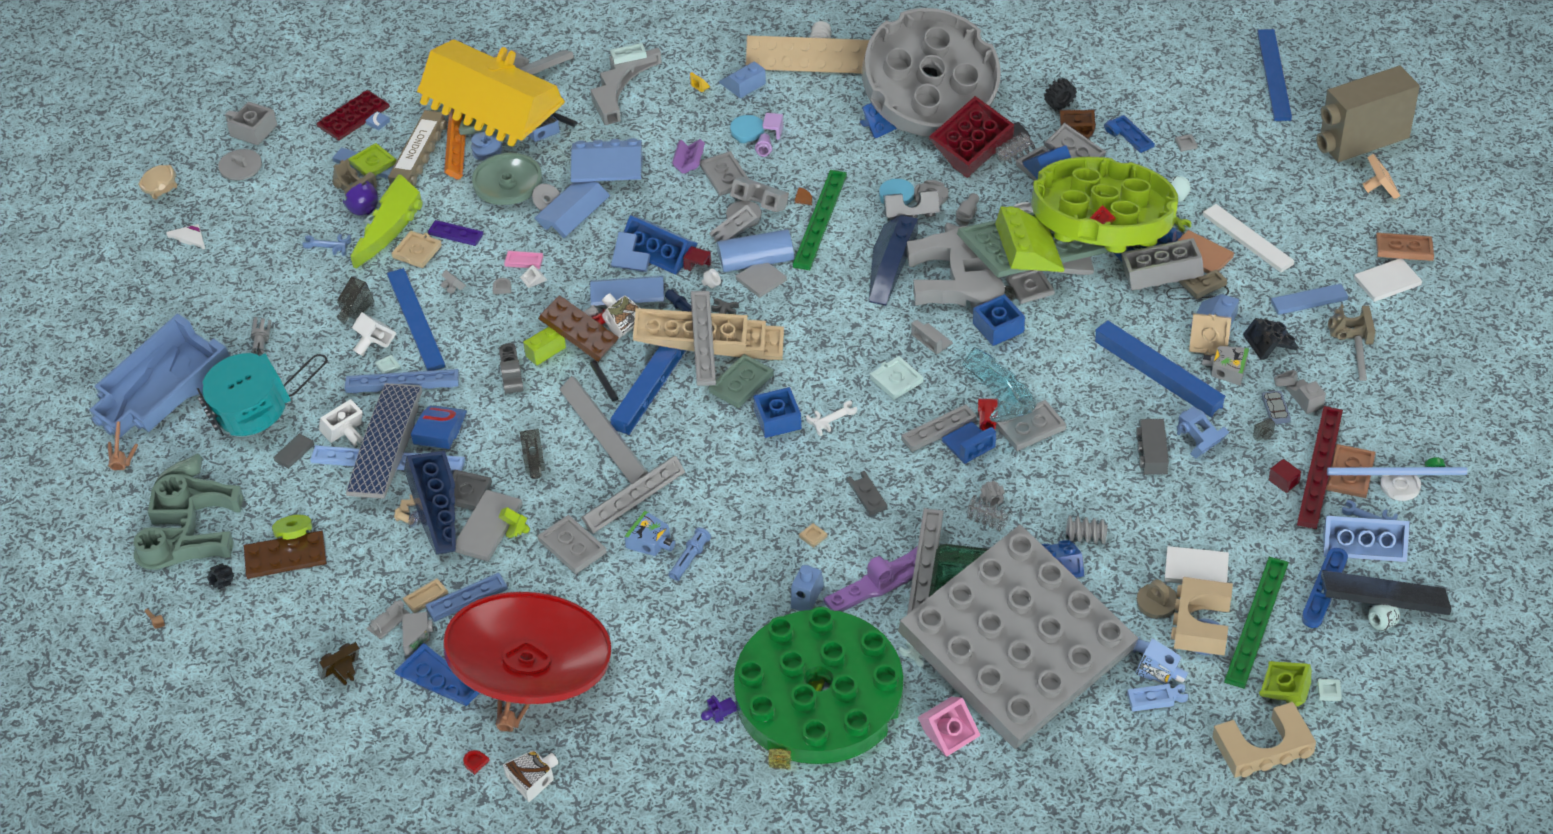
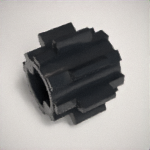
M223 563L211 567L207 576L209 585L218 590L230 586L234 580L233 569Z

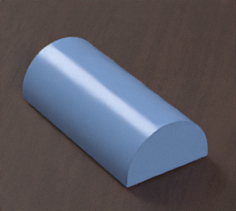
M788 229L717 241V252L723 272L746 269L757 264H774L794 260L793 245Z

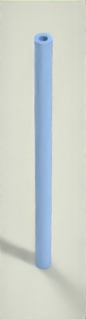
M1467 467L1327 468V475H1467Z

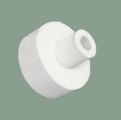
M715 269L704 272V279H702L704 286L708 285L710 288H714L720 285L721 279Z

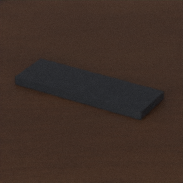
M1322 570L1321 573L1325 597L1389 605L1397 608L1450 615L1452 610L1446 589L1442 587Z

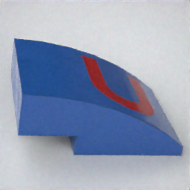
M433 405L428 406L420 415L412 430L413 444L450 449L453 440L458 436L467 410Z

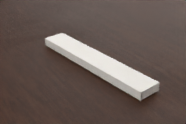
M1215 204L1203 211L1205 218L1280 273L1294 265L1292 258L1219 205Z

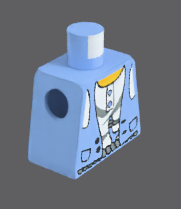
M1152 638L1135 674L1164 685L1169 684L1171 678L1183 684L1189 672L1177 667L1181 660L1180 655Z

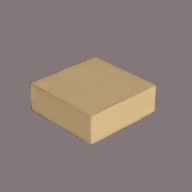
M812 523L799 534V538L814 548L827 538V533Z

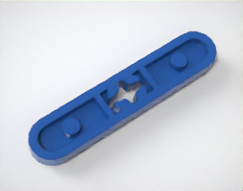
M1332 548L1328 551L1303 610L1302 622L1309 628H1317L1322 624L1332 601V598L1325 597V593H1321L1323 587L1321 580L1322 570L1343 573L1348 554L1341 548Z

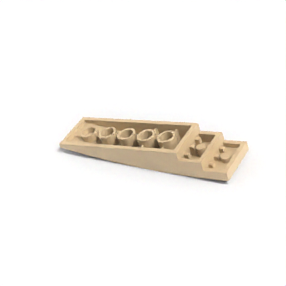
M636 308L633 341L694 351L692 312ZM711 313L714 354L741 357L745 354L753 359L782 360L783 326H766V321L747 320L748 315Z

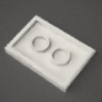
M1397 259L1354 274V280L1373 302L1422 284V280L1403 259Z
M1167 546L1165 582L1182 583L1183 577L1227 583L1229 552Z

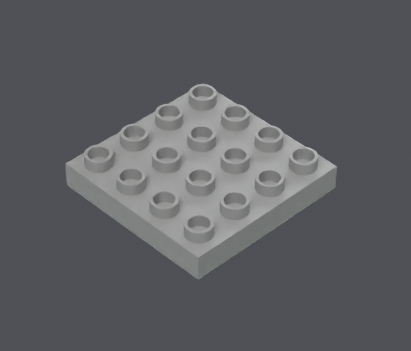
M1021 524L901 619L898 632L1014 749H1017L1134 650L1139 639Z

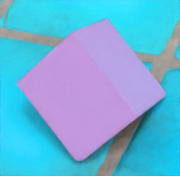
M766 113L763 129L776 130V139H780L783 130V114Z

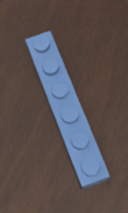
M459 369L346 376L345 392L382 391L385 383L418 385L428 389L437 387L450 388L459 384Z

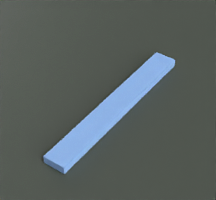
M315 445L310 461L311 463L354 466L360 449ZM404 452L397 470H404L408 455L420 453ZM447 456L452 474L455 469L462 471L465 457Z

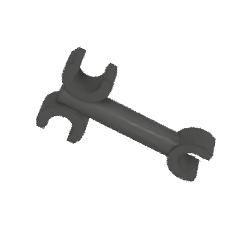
M718 298L714 299V304L718 306L711 305V311L719 312V314H726L728 312V314L736 315V309L732 308H739L738 302L728 303Z

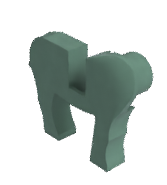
M195 454L179 461L164 470L152 487L148 515L152 524H181V528H143V530L137 533L133 542L135 562L145 569L156 570L190 559H203L212 556L231 558L234 541L230 531L194 535L196 510L217 506L227 508L233 512H241L244 498L241 487L225 485L213 480L193 478L201 471L202 457L200 454Z

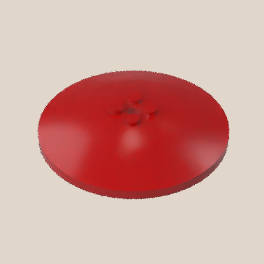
M507 592L474 601L455 614L447 625L444 634V656L452 672L464 684L475 691L494 699L512 703L546 704L578 696L601 680L609 667L611 658L609 635L602 623L593 614L569 600L543 593Z

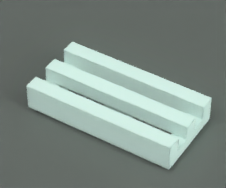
M643 43L610 50L614 65L647 58Z

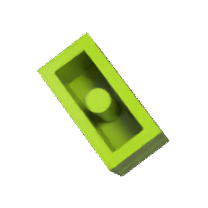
M549 326L523 341L525 356L536 366L566 348L565 338Z

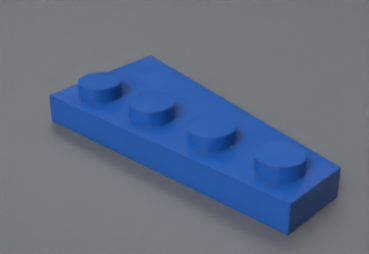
M425 643L394 671L396 675L464 706H467L479 694V692L464 684L452 672L446 660Z

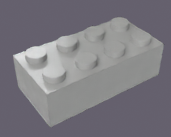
M1194 238L1122 253L1123 271L1131 291L1204 276L1202 256Z

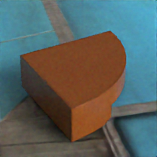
M799 187L795 203L812 205L811 193Z

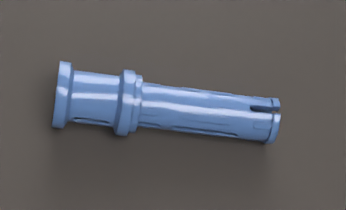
M696 528L694 531L695 535L687 541L685 551L669 572L668 576L679 581L696 554H701L704 544L711 539V534L706 529Z

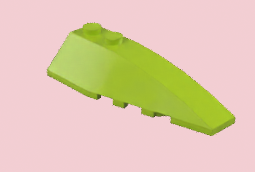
M398 174L379 201L381 203L379 210L375 209L372 214L374 217L372 223L367 224L365 227L364 238L360 237L350 256L353 268H358L384 249L398 236L409 221L414 219V214L417 210L422 208L423 201L421 200L420 192L402 175Z

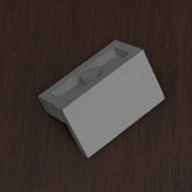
M918 320L911 323V335L936 355L953 344L951 340L929 323L923 325Z

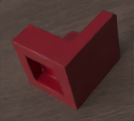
M692 246L683 257L684 270L692 271L695 264L701 266L704 264L710 266L712 264L710 251Z
M1282 459L1270 468L1268 480L1285 493H1288L1300 483L1302 471L1285 459Z

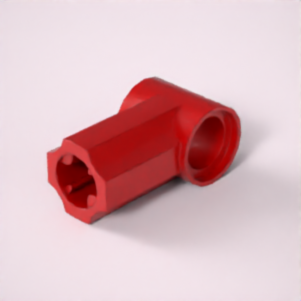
M978 398L979 429L983 431L990 427L996 429L998 399Z

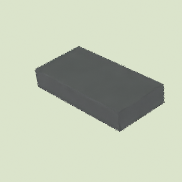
M299 433L273 457L274 461L289 469L314 446V441Z

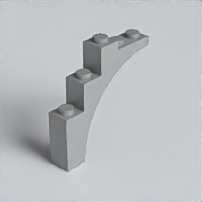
M659 48L646 51L647 58L615 65L612 56L609 57L611 70L600 73L602 86L590 89L592 102L604 125L621 121L620 109L617 104L620 93L625 85L637 74L662 63Z

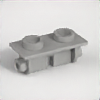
M395 600L386 609V612L380 614L375 620H371V624L366 629L379 639H382L402 622V614L410 613L403 608L405 605L401 600Z

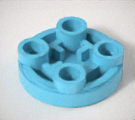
M753 115L739 116L730 124L731 135L739 143L755 141L760 138L761 134H764L765 130L763 129V121Z
M904 179L887 180L879 188V197L883 204V195L901 193L903 194V201L906 206L914 198L913 185Z

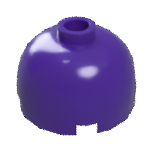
M366 181L367 184L365 185L359 183L351 188L345 195L347 197L346 201L343 199L344 206L355 215H370L376 209L375 207L379 200L378 192L369 181Z

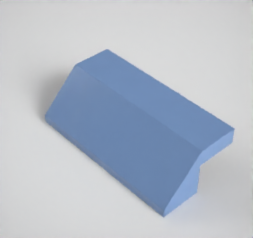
M573 182L544 208L535 219L544 229L548 230L552 226L565 238L610 195L598 182Z
M649 276L591 280V306L605 305L602 299L609 293L616 301L624 295L634 303L664 301V277Z

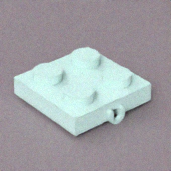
M900 356L888 363L883 362L880 368L870 373V379L893 400L923 383V376Z

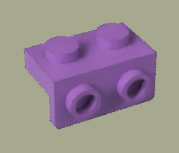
M699 139L688 146L684 141H678L672 161L674 167L681 173L697 169L700 165L705 143Z

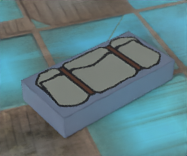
M1282 392L1262 393V399L1271 425L1290 423L1291 417Z

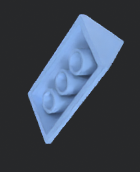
M1326 516L1323 530L1324 556L1332 548H1341L1347 552L1348 558L1407 562L1410 521Z

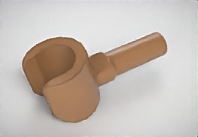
M145 609L144 612L152 621L155 629L165 626L162 615L155 616L149 609Z

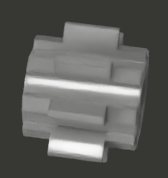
M988 481L981 486L980 498L982 502H986V505L997 507L1003 502V494H1005L1003 486H999L995 481Z

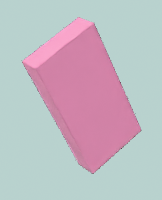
M508 251L504 265L505 267L530 268L534 265L540 269L543 253Z

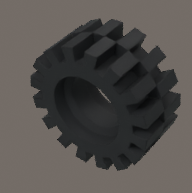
M1058 78L1057 82L1054 80L1052 85H1048L1049 89L1045 90L1044 100L1055 111L1057 109L1061 110L1066 108V106L1069 107L1070 102H1074L1073 98H1076L1077 90L1067 79Z

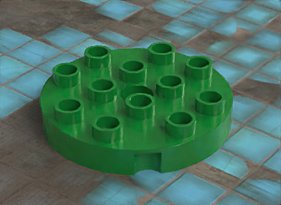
M816 607L813 610L798 611L775 617L750 638L737 660L734 671L737 713L746 731L760 746L766 750H782L787 755V760L807 764H828L845 761L865 753L881 742L888 735V722L899 717L903 703V669L901 661L892 643L881 631L869 622L854 615L830 610L826 607ZM823 679L830 684V687L823 691H816L808 683Z

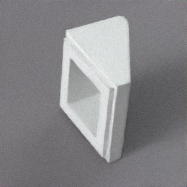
M534 265L520 277L528 288L547 281L541 271Z

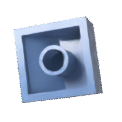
M754 61L723 78L719 83L739 98H742L766 84L765 69Z
M1220 294L1203 301L1196 314H1216V316L1231 317L1232 325L1238 313L1239 299Z

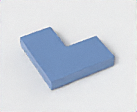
M618 233L611 263L612 267L647 272L650 254L634 251L637 240L636 234Z

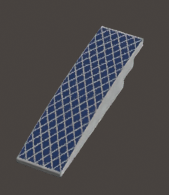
M385 383L364 435L347 487L346 496L385 499L415 426L414 419L419 410L418 402L423 392L422 386Z

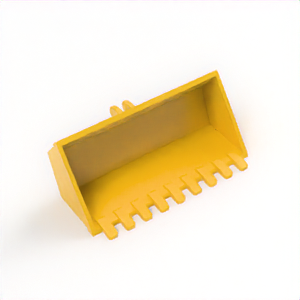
M455 39L430 50L424 73L417 92L422 94L420 100L422 105H427L431 98L433 99L431 109L438 110L442 103L444 104L442 109L443 115H449L451 108L455 109L452 117L454 120L458 121L463 113L465 114L463 123L469 126L474 118L476 119L474 129L477 131H481L484 124H487L485 134L492 136L495 129H497L496 139L498 141H503L506 134L510 135L507 142L509 146H514L517 139L524 140L558 110L565 101L561 97L556 85L516 68L513 65L516 57L514 51L511 50L507 54L508 49L502 47L497 57L494 58Z

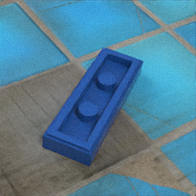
M1125 115L1112 120L1119 125L1121 130L1119 134L1140 153L1155 147V143Z

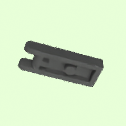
M865 471L860 472L862 478L855 481L851 476L846 477L849 485L869 515L888 509L887 503Z

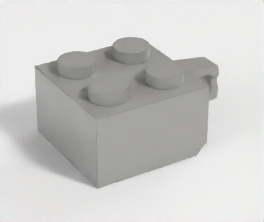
M249 101L238 112L228 111L225 114L230 136L255 145H259L277 126L273 109Z

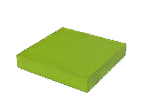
M377 143L348 158L350 164L364 176L369 172L377 176L394 166L397 161L395 157Z

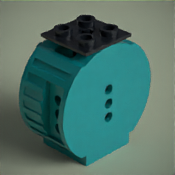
M241 353L223 359L213 366L204 377L202 382L203 395L199 388H197L200 394L197 398L201 406H206L204 411L209 419L213 418L210 422L215 431L220 430L222 436L224 434L221 428L233 436H249L264 431L280 418L286 407L285 403L291 401L266 353L260 356L254 353Z

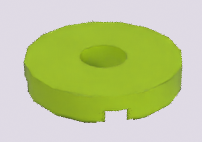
M306 515L283 517L272 525L273 535L276 538L282 536L286 540L301 537L306 534V530L310 531L312 529L311 518Z

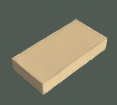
M435 579L404 597L403 602L413 613H417L425 608L426 604L446 596L448 590L438 579Z

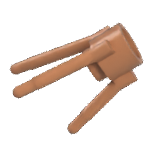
M119 421L116 423L114 453L112 443L108 442V467L112 470H124L125 466H130V461L138 447V444H135L127 458L124 452L119 451Z
M497 699V728L500 731L508 732L518 728L530 704H525L516 718L515 713L509 710L511 702H506L505 710L502 713V700Z

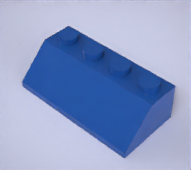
M630 215L624 229V233L637 235L635 252L650 254L649 263L675 275L684 267L683 257L691 246L697 247L698 244L693 240L637 216Z

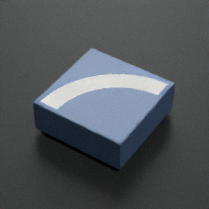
M378 111L366 119V124L377 130H380L390 122L388 116Z

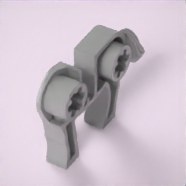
M946 223L944 226L945 233L907 241L909 267H915L920 263L930 260L950 261L951 280H913L915 306L927 303H953L966 306V300L971 301L973 309L1004 295L1005 287L1000 277L997 278L957 235L958 228L967 226L959 227Z

